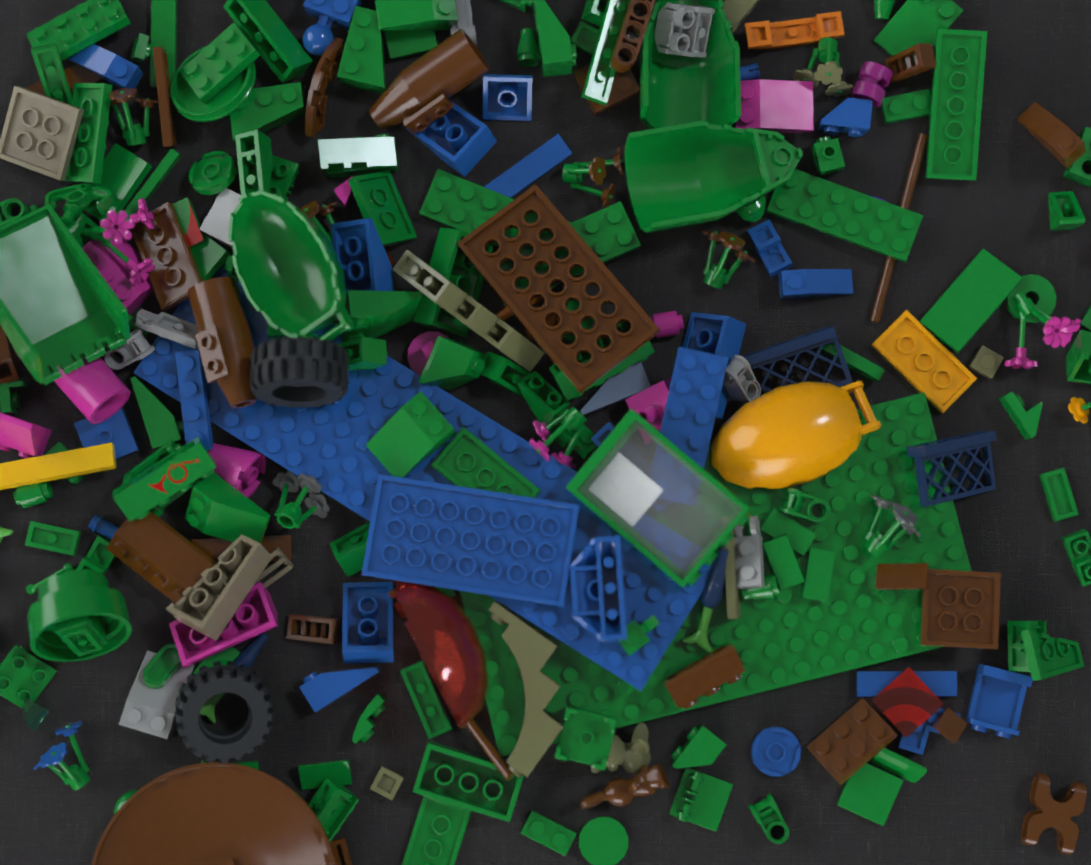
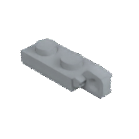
M141 309L137 313L135 326L157 334L162 338L181 343L186 347L194 349L198 347L195 336L198 334L196 324L164 312L158 315Z

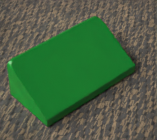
M883 748L871 759V763L912 783L918 782L927 772L926 767L886 748Z
M350 759L307 763L298 766L302 790L320 788L326 778L340 785L352 784Z

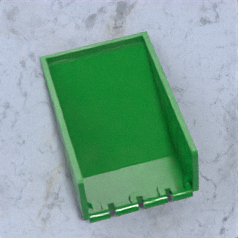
M50 204L0 227V324L17 355L36 382L39 381L40 384L44 383L47 385L62 377L59 370L62 369L65 374H68L84 366L82 358H85L90 363L107 354L104 347L107 346L109 351H113L127 344L126 340L131 338L126 308Z

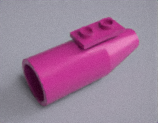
M105 355L90 363L85 358H82L84 366L68 374H65L61 369L59 371L62 377L54 381L91 424H98L112 417L125 405L130 397V390L103 361Z

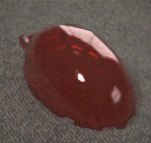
M393 580L397 588L389 591L388 594L391 599L397 598L398 602L394 604L401 619L407 618L408 621L405 622L407 631L418 647L425 665L461 729L481 711L488 688L486 654L475 625L455 600L435 587Z

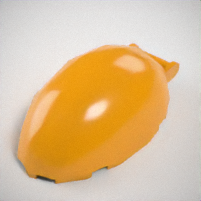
M808 381L780 386L746 403L722 424L711 443V466L726 481L748 489H753V487L781 489L812 482L826 475L839 465L841 466L858 448L862 435L881 428V423L876 420L863 391L864 384L862 381L842 387L830 383ZM851 393H854L867 423L865 425L861 424L855 404L849 395Z

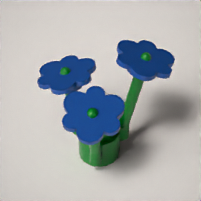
M82 721L67 724L55 731L56 735L63 734V737L69 736L80 766L73 764L68 767L63 761L67 753V745L62 742L57 746L53 745L50 747L49 751L40 757V760L33 768L36 770L40 766L44 769L48 766L66 785L69 784L74 791L86 785L90 780L87 774L90 768L84 761L74 733L78 732L77 728L81 726ZM55 764H59L64 773Z

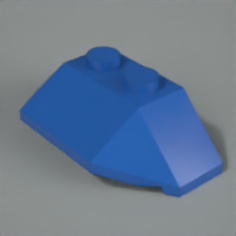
M620 536L594 537L570 565L573 618L600 641L627 640Z

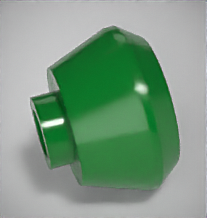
M765 195L735 210V212L745 221H758L765 212Z

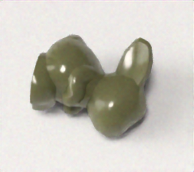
M639 722L632 733L631 742L624 743L614 734L607 763L610 772L616 771L618 766L621 765L628 773L636 775L641 771L643 765H649L651 760L647 742L649 731L645 723ZM591 765L592 773H598L599 771H601L599 769L592 768Z

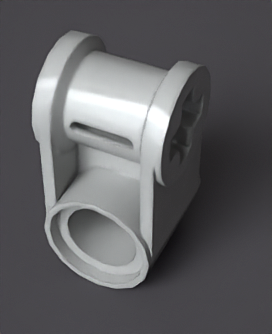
M137 328L130 332L131 338L126 340L127 344L113 351H107V354L104 356L105 362L110 368L119 370L136 360L138 361L148 356L155 350V347L148 343L142 334L143 329ZM115 352H119L123 358L118 357Z
M734 355L730 359V364L726 367L723 385L731 400L750 402L760 397V384L757 382L749 362L740 355Z

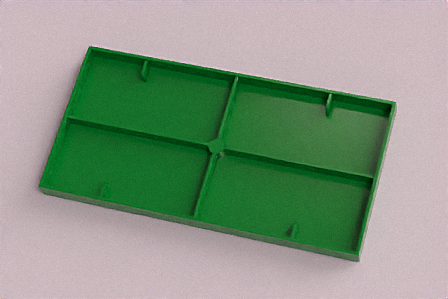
M925 392L871 405L870 407L876 420L881 423V428L862 435L858 448L841 466L839 465L826 475L812 482L790 486V488L822 499L830 506L829 517L819 523L784 514L817 534L809 548L836 552L828 602L802 598L804 582L782 590L778 584L780 595L774 596L775 599H752L745 601L742 590L739 589L741 617L728 619L726 579H724L722 597L719 605L713 608L707 630V639L712 651L727 643L732 644L745 671L740 673L742 678L730 685L726 681L719 685L720 690L709 697L703 694L696 698L698 703L684 710L683 706L679 709L676 707L662 680L709 654V652L702 649L696 643L686 644L682 642V639L690 636L698 629L703 609L701 594L642 691L490 596L460 591L500 756L510 755L520 736L525 715V690L516 658L502 637L509 624L505 622L502 626L490 617L493 613L489 609L495 601L557 645L540 671L560 685L543 711L563 724V726L568 706L618 718L616 728L944 647L920 645L922 589H876L877 564L929 563V569L971 571L953 500L927 507L920 506L914 457H908L907 447L937 440ZM856 409L861 424H867L861 409ZM709 445L704 469L751 507L748 513L751 516L758 517L761 528L772 508L779 511L780 507H783L787 496L786 488L767 489V487H753V489H748L726 481L711 466V445ZM653 459L646 461L652 467ZM925 460V472L928 474L932 464ZM937 471L933 480L939 484L943 475ZM701 480L696 506L672 501L660 513L651 505L645 514L703 549L722 527V517H730L736 508ZM947 482L944 490L949 494L950 487ZM931 485L928 489L929 499L932 498L935 492ZM871 494L882 498L886 497L889 501L909 508L910 512L918 518L913 527L921 536L918 537L915 532L912 535L907 532L888 552H884L881 557H877L864 547L868 541L864 536L869 531L879 507L875 504L876 500L870 497ZM814 504L811 508V513L814 517L821 518L824 515V508L819 504ZM890 506L889 509L884 508L874 532L875 534L877 531L885 534L897 520L892 511L894 509L893 506ZM750 518L745 523V536H752ZM901 525L890 536V540L903 529ZM760 530L762 543L773 538ZM722 544L715 550L716 554H718L720 547L724 548ZM763 546L764 576L767 574L772 576L775 574ZM809 548L804 556L794 551L804 579ZM563 728L551 744L560 742Z

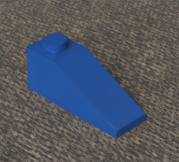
M95 44L67 58L120 89L136 88L144 74L137 65Z
M851 269L784 270L778 274L780 299L854 294Z
M379 666L322 672L319 675L314 671L302 679L305 684L299 688L314 712H317L380 672L381 669Z

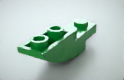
M536 370L518 383L523 397L540 423L544 422L548 425L562 415L570 405V402ZM560 422L555 427L550 429L551 433L553 434L562 425V423ZM566 428L555 441L562 448H565L571 442L576 430L571 433ZM588 428L581 433L573 448L583 459L598 449L597 445L591 440L595 434Z

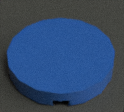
M771 726L761 730L755 736L751 744V757L753 763L761 772L768 776L781 777L797 767L801 757V747L798 739L791 731L783 727Z

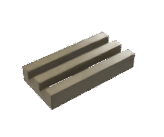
M279 547L270 552L271 559L277 555L279 559L263 570L255 584L282 563L285 564L284 567L262 582L265 588L293 568L294 565Z

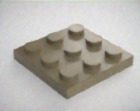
M14 86L0 138V158L57 180H65L84 109L20 86Z

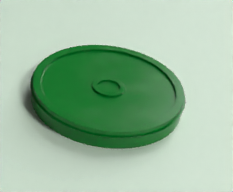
M205 47L197 50L183 61L173 76L170 95L176 109L185 118L197 122L214 121L229 115L244 103L254 87L256 80L254 61L211 100L204 104L179 72Z

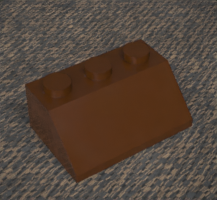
M727 643L666 677L662 682L676 707L679 709L683 706L685 710L698 703L696 698L703 694L709 697L720 690L718 686L726 681L730 685L741 679L740 673L744 672L745 669L734 646Z

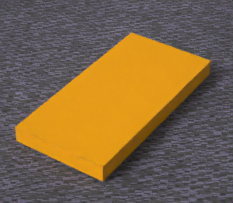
M905 310L871 344L919 393L925 392L927 401L941 414L977 379L908 310Z

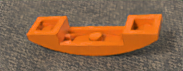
M841 11L817 14L812 18L769 23L768 20L744 24L748 49L800 46L817 43L825 37L835 39L845 35Z

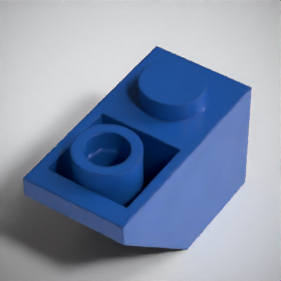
M847 98L821 119L817 130H824V133L829 135H836L838 132L848 133V136L851 137L866 135L870 130L873 100Z

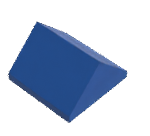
M483 74V119L531 121L533 76Z

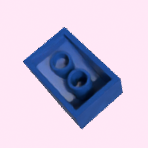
M454 103V107L448 110L446 115L434 120L425 130L414 134L406 127L413 136L464 177L497 142L487 125Z
M372 218L331 224L332 244L344 272L346 294L348 290L395 291L393 268Z
M393 582L343 583L342 653L344 663L394 662Z

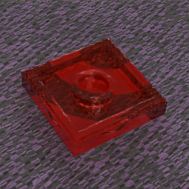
M909 666L872 699L905 738L944 705Z

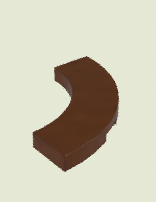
M335 38L329 44L314 72L306 105V136L314 137L325 127L328 99L325 91L328 82L333 81L339 70L344 51V40L341 38Z

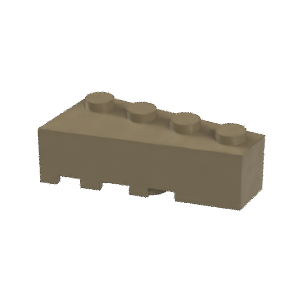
M241 534L218 557L219 561L212 568H207L201 574L202 578L192 588L189 586L182 593L184 596L176 604L172 602L166 610L179 622L216 641L272 556L260 543Z

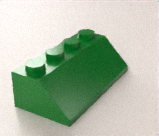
M440 227L429 266L478 302L484 277L457 244L469 233L460 229ZM488 244L485 250L488 253H492L494 245ZM422 293L413 322L462 338L468 337L470 330L468 326Z

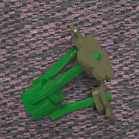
M825 37L820 39L818 48L813 49L808 68L802 71L796 70L795 74H793L794 80L799 79L800 81L813 82L814 88L818 86L819 81H822L825 85L832 82L833 84L828 86V89L825 91V94L828 96L839 97L841 95H849L853 89V85H848L846 82L841 81L843 69L839 66L838 42L834 38ZM817 58H819L820 62L826 64H819L817 71L814 73L812 70Z

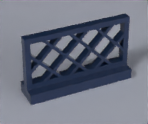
M834 325L742 355L749 362L751 370L759 367L767 371L762 384H760L761 391L762 389L768 392L772 390L764 386L770 373L783 379L780 386H784L786 381L792 384L798 383L788 378L794 365L807 371L802 382L806 381L809 373L822 378V383L828 381L838 387L853 382ZM834 342L837 352L833 360L819 354L823 345ZM819 347L818 350H817V352H814V351L811 350V349H814V348ZM806 351L814 355L809 368L796 363L800 353ZM795 355L793 361L787 358ZM838 356L841 364L835 362ZM817 357L831 363L824 376L811 370ZM782 359L791 363L785 376L772 370L776 361ZM772 363L771 366H770V368H767V367L764 366V365H767V364ZM833 365L843 369L846 379L836 382L827 377Z
M975 431L908 446L907 455L908 457H914L920 506L927 507L995 490L996 483L990 442L997 440L996 432ZM982 447L983 458L980 461L976 455ZM962 452L967 456L964 465L958 461ZM944 457L950 461L946 470L941 466ZM925 460L932 464L928 474L925 472ZM972 463L978 467L974 476L969 472ZM955 467L960 470L957 479L951 475ZM937 471L943 475L939 484L933 480ZM983 473L986 476V486L979 482ZM965 477L971 481L967 490L962 486ZM948 481L953 485L949 494L944 490ZM930 485L935 489L931 499L928 497Z

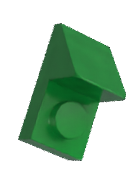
M1013 391L1000 397L999 401L1024 439L1027 440L1036 436L1043 402L1037 403L1025 411L1023 408L1025 404L1018 394H1014Z

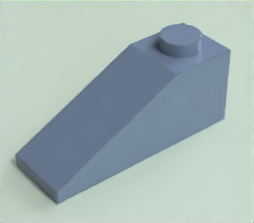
M636 362L627 367L623 373L611 376L581 409L580 413L586 416L651 387L642 363Z

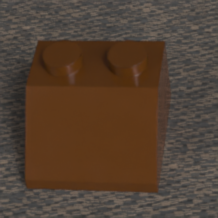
M590 63L573 71L582 92ZM631 70L623 73L616 71L607 104L601 105L588 99L586 100L594 116L637 95L640 88Z

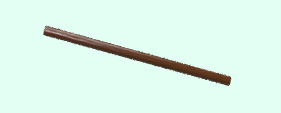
M923 133L918 134L900 207L907 210L910 208L928 135ZM886 256L870 321L875 323L880 322L896 259Z

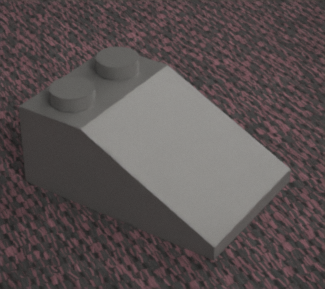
M147 650L126 700L119 725L169 739L173 737L177 725L175 717L176 697H179L181 685L187 684V677L193 673L195 664L185 668L181 665L164 687L152 689L144 683L143 671L157 653Z

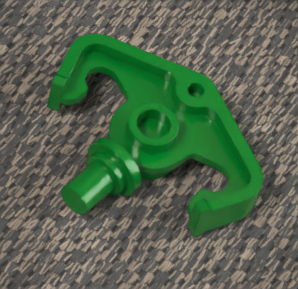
M82 183L50 191L45 196V205L50 204L55 209L57 207L55 202L67 200L63 207L64 215L61 220L65 225H70L73 219H78L81 216L82 211L88 207L91 201L102 199L96 202V208L100 214L105 215V212L115 204V200L111 190L89 183Z

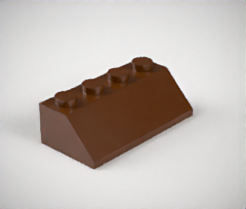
M152 511L141 520L134 519L130 522L127 518L115 532L106 548L174 603H177L184 596L182 593L189 586L192 588L202 578L201 574L207 568L210 569L216 564L213 559Z

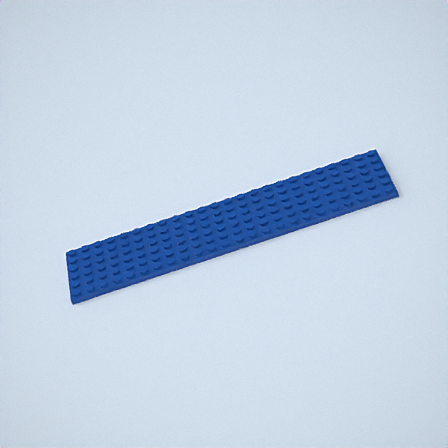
M226 261L211 279L228 277L227 270L225 269ZM237 282L256 348L261 343L271 340L268 339V321L261 312H257L248 300L241 283ZM188 298L179 304L172 316L196 324L190 299ZM333 323L319 331L318 338L337 324ZM158 335L152 344L155 350L142 359L134 374L181 403L175 352L199 350V348L186 347L181 343L162 338ZM341 335L332 340L331 343H343L341 342ZM387 356V365L369 370H348V392L344 398L338 402L335 401L333 404H325L321 407L275 406V404L264 403L263 400L260 401L256 398V402L252 405L242 408H231L217 381L208 383L206 378L210 420L213 424L296 476L302 473L306 476L314 477L322 485L321 491L370 522L378 474L392 475L366 444L402 406L420 391L450 423L456 434L405 478L455 486L435 470L431 464L458 432L465 427L538 487L541 492L536 498L580 505L571 564L594 537L620 536L626 626L633 620L640 626L652 615L660 622L658 626L646 634L650 640L647 644L629 656L618 640L600 641L573 618L570 573L564 607L492 595L488 596L642 691L702 593L708 575L716 560L715 558L709 566L704 564L698 571L701 574L698 580L692 586L687 584L683 588L565 488L578 472L565 464L559 463L552 456L549 457L550 461L547 462L529 442L438 386H430L418 382L421 377L420 375ZM645 513L632 527L683 571L687 569L703 550Z

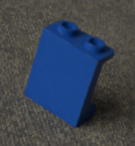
M978 664L965 722L972 724L971 729L986 732L987 728L996 730L997 736L1011 739V734L1019 736L1020 731L1017 730L1026 689L1027 686L1031 687L1032 677Z

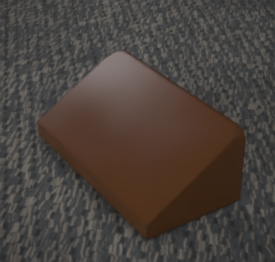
M929 563L877 564L876 589H929Z

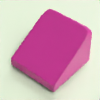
M347 180L334 190L346 209L349 208L354 197Z

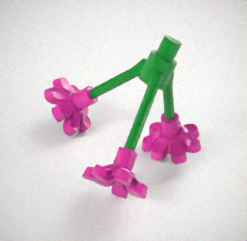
M144 198L138 200L139 208L137 213L129 215V218L126 219L127 213L125 211H120L116 214L114 210H110L107 213L108 220L102 219L100 226L86 228L84 231L86 238L100 241L102 245L106 246L126 263V266L131 270V278L129 280L131 286H137L141 279L147 280L149 276L147 272H151L155 268V265L152 264L153 260L146 258L138 264L134 259H129L110 243V240L112 238L113 242L117 244L122 243V238L129 240L132 234L128 229L133 228L134 224L139 222L147 225L149 230L155 228L151 221L154 220L152 212H148Z
M1019 292L1015 295L1019 303L1018 308L1020 309L1019 348H1016V357L1012 360H1005L1004 366H1013L1012 369H1018L1021 366L1024 369H1032V367H1038L1037 361L1026 358L1027 348H1024L1026 319L1035 315L1045 324L1043 332L1046 335L1043 340L1046 345L1051 344L1053 348L1059 345L1064 348L1071 340L1072 332L1079 330L1081 320L1078 318L1074 321L1067 317L1061 319L1051 317L1040 310L1031 298H1027L1024 292Z

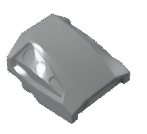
M667 2L658 12L654 39L658 52L706 58L707 41L715 8Z

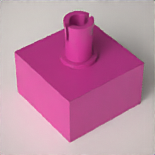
M671 378L663 380L625 399L629 409H634L659 431ZM638 428L646 445L655 441Z

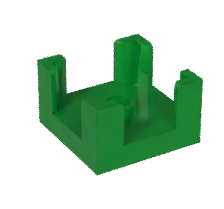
M568 706L555 758L592 765V768L605 771L618 718Z

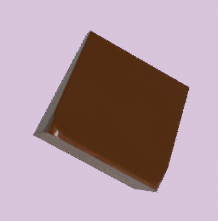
M947 707L932 727L949 742L955 744L967 723Z

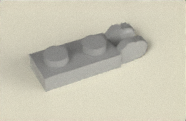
M757 516L750 517L752 536H745V524L742 527L737 524L735 527L737 588L739 589L765 587L763 543Z

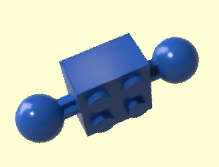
M305 0L303 7L306 14L319 19L317 24L308 27L304 32L303 45L305 49L312 55L322 56L326 48L334 40L333 33L330 30L332 24L349 30L355 6L362 7L364 0Z

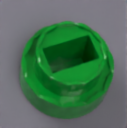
M90 569L81 571L68 570L63 574L52 575L46 582L41 583L38 590V602L31 605L27 615L32 651L37 656L51 661L73 662L102 656L124 644L132 632L125 597L117 589L109 588L108 579L103 573H96Z

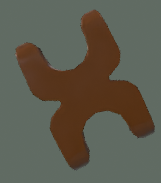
M1038 772L1033 777L1029 792V800L1037 807V810L1030 811L1024 816L1021 841L1024 845H1035L1043 830L1054 828L1057 832L1058 850L1062 854L1070 855L1074 852L1079 835L1078 826L1070 818L1079 816L1084 810L1087 795L1086 785L1082 782H1073L1069 785L1065 797L1060 800H1054L1050 794L1051 781L1049 777L1044 773Z

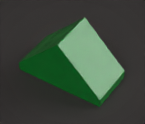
M1073 191L1048 193L1051 231L1076 229L1085 223L1084 214Z

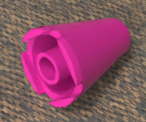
M213 443L214 449L208 451L216 462L217 467L214 468V473L249 498L260 484V481L257 480L259 474L265 473L266 456L259 452Z

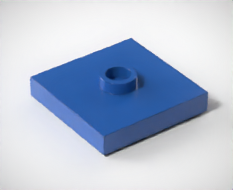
M123 408L109 419L98 424H91L87 418L74 423L83 448L113 443L116 460L140 451Z

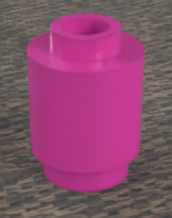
M676 310L653 314V317H650L660 329V333L656 335L657 338L680 335L679 330L684 329L682 314L677 315Z

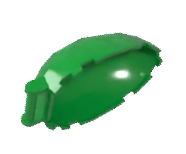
M263 190L241 195L239 204L233 213H230L228 239L229 242H232L234 256H232L234 269L248 300L257 312L262 313L270 326L280 330L290 338L304 336V338L314 337V334L330 326L337 319H339L340 323L318 339L332 341L346 330L351 331L355 326L344 307L346 300L344 272L333 245L312 218L285 198Z

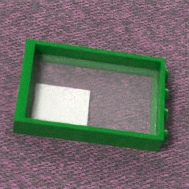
M634 409L629 410L565 487L683 588L687 584L692 586L701 576L698 572L704 564L709 566L718 556L715 550L721 544L725 547L735 536L731 531L737 524L742 527L751 517L748 513L751 509L750 506Z

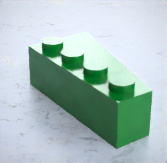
M621 322L617 326V330L621 333H626L631 329V325L627 322ZM602 337L597 341V345L600 348H607L611 344V340L607 337ZM650 341L641 346L586 390L603 384L607 378L615 374L623 373L627 367L634 363L646 360L650 354L655 352ZM586 352L580 353L577 357V361L582 364L588 363L591 360V355ZM556 364L549 367L567 401L578 398L584 393V391L582 393L577 391Z

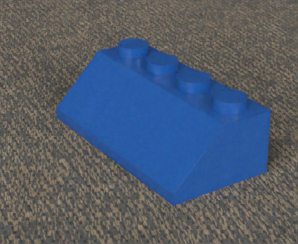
M691 312L682 347L728 357V366L730 359L734 355H739L746 324L730 316ZM722 385L715 418L723 419L728 399V392L724 385Z

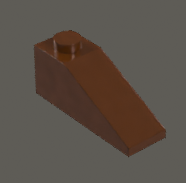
M1034 102L1017 118L1066 168H1069L1086 153L1084 142L1067 125L1037 102Z

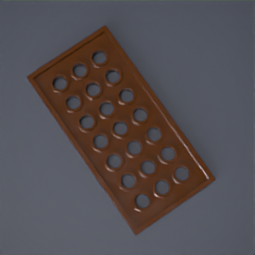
M536 184L457 243L460 250L579 393H582L660 333V329ZM534 213L538 216V220L535 223H527L525 217L528 214ZM510 228H515L519 233L515 238H508L505 236L506 231ZM545 231H550L554 236L550 241H542L540 235ZM490 243H496L499 245V249L495 253H488L485 250L486 246ZM525 246H530L534 251L530 256H523L520 254L521 249ZM560 249H565L569 252V255L565 259H558L555 257V253ZM505 261L514 263V267L510 271H503L500 267ZM540 264H546L549 267L548 272L545 274H538L535 272V269ZM575 267H580L584 270V274L581 277L575 278L571 276V270ZM520 279H526L529 281V286L521 290L516 288V282ZM555 282H561L565 286L559 293H555L550 289ZM591 285H595L600 289L599 293L595 296H590L586 293V289ZM536 297H541L545 300L543 306L539 308L531 306V301ZM575 300L580 303V307L576 311H569L566 308V304L569 301ZM605 304H613L615 311L612 314H604L601 308ZM555 315L560 318V322L556 326H549L546 324L547 318ZM585 319H593L596 322L595 326L590 330L584 329L581 324ZM621 322H627L631 325V329L626 333H621L617 330V326ZM566 334H572L576 339L573 344L565 345L561 341L562 337ZM602 337H607L611 340V344L607 348H600L597 345V341ZM583 352L591 355V360L585 364L577 361L578 355Z

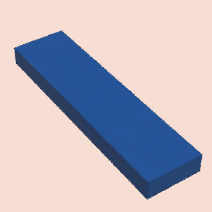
M557 134L484 187L513 198L568 159L573 153L560 135Z
M856 671V696H876L903 671ZM913 671L935 696H957V671ZM900 687L884 691L877 696L933 695L916 688Z

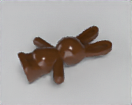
M655 764L652 767L643 765L641 771L628 780L615 778L608 782L603 791L585 796L580 806L582 810L590 809L601 802L608 801L614 806L623 807L632 802L634 796H650L658 788L666 789L670 787V784L661 764Z

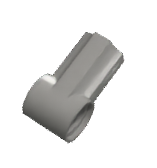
M455 0L458 20L450 28L451 35L462 28L477 47L470 0Z

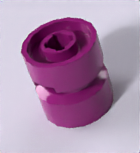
M864 62L858 75L861 80L856 81L851 97L873 100L872 106L879 107L885 96L883 88L889 86L893 72L881 64Z

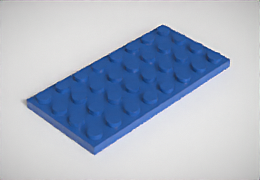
M378 474L362 575L564 607L580 505Z

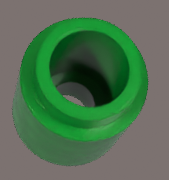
M47 481L16 487L13 495L16 504L21 505L25 509L47 502L49 498L53 497V490L50 482Z

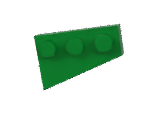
M1033 630L1020 631L1028 659V668L1033 681L1085 667L1078 642L1060 637H1049L1048 634L1044 633L1037 634Z

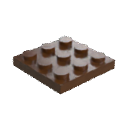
M929 569V589H922L920 645L998 649L1001 573Z

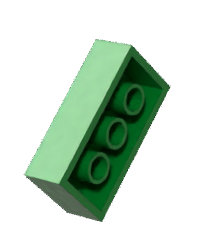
M429 740L413 792L510 822L524 775L522 774L521 777H518L514 774L513 778L506 781L490 759Z

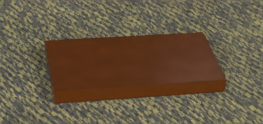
M166 202L152 211L154 220L151 221L154 224V229L149 230L147 225L142 222L136 223L133 228H130L142 261L150 258L153 260L152 264L155 265L154 270L147 273L163 311H168L188 299V289L203 281L174 206L170 202Z

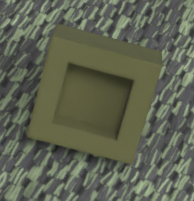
M982 345L970 363L969 368L990 380L993 378L1004 357Z
M382 765L370 789L393 800L404 776Z

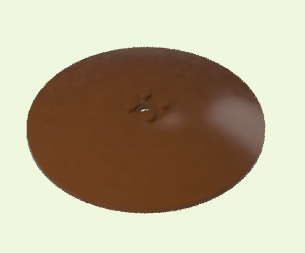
M212 762L189 765L170 771L140 788L123 804L107 825L98 843L91 865H336V860L329 838L318 817L293 789L279 779L255 768L233 763Z

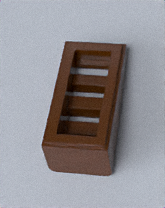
M918 43L885 59L886 67L893 72L890 83L936 67L933 47L930 43ZM897 61H898L900 73H898L897 64H896Z
M289 614L286 639L338 644L340 642L342 619ZM298 620H301L300 634H297ZM308 621L311 622L310 635H307ZM318 622L321 623L320 636H317Z

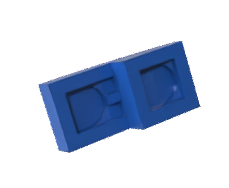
M770 220L747 230L770 277L792 267V261L783 248L781 239Z

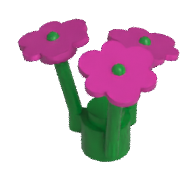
M572 407L570 410L566 409L562 415L548 425L544 422L540 423L538 420L533 421L532 423L537 434L544 442L540 440L535 442L533 439H530L529 444L547 462L550 461L549 457L552 456L559 463L565 464L570 468H576L577 465L571 462L573 458L569 455L581 433L587 428L584 425L587 419L575 407ZM561 422L562 425L552 434L550 429ZM566 428L571 433L576 430L565 453L560 451L559 454L554 452L550 456L547 454L549 452L547 446Z

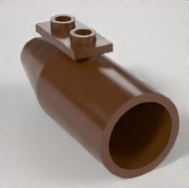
M461 28L402 70L369 109V113L382 130L403 123L412 133L416 134L425 130L437 118L446 115L448 110L454 107L449 98L489 71L490 68L474 42Z
M219 277L197 283L188 289V296L198 334L195 336L207 382L217 381L231 408H242L252 405L256 402V396H254L250 389L251 354L255 346L237 280L233 277Z

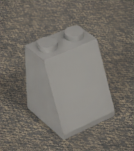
M226 188L216 197L199 230L212 239L233 249L232 242H229L228 239L230 213H233L239 204L241 195Z

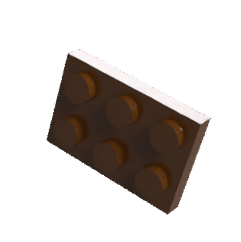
M862 698L811 742L807 749L841 786L895 739L897 734Z

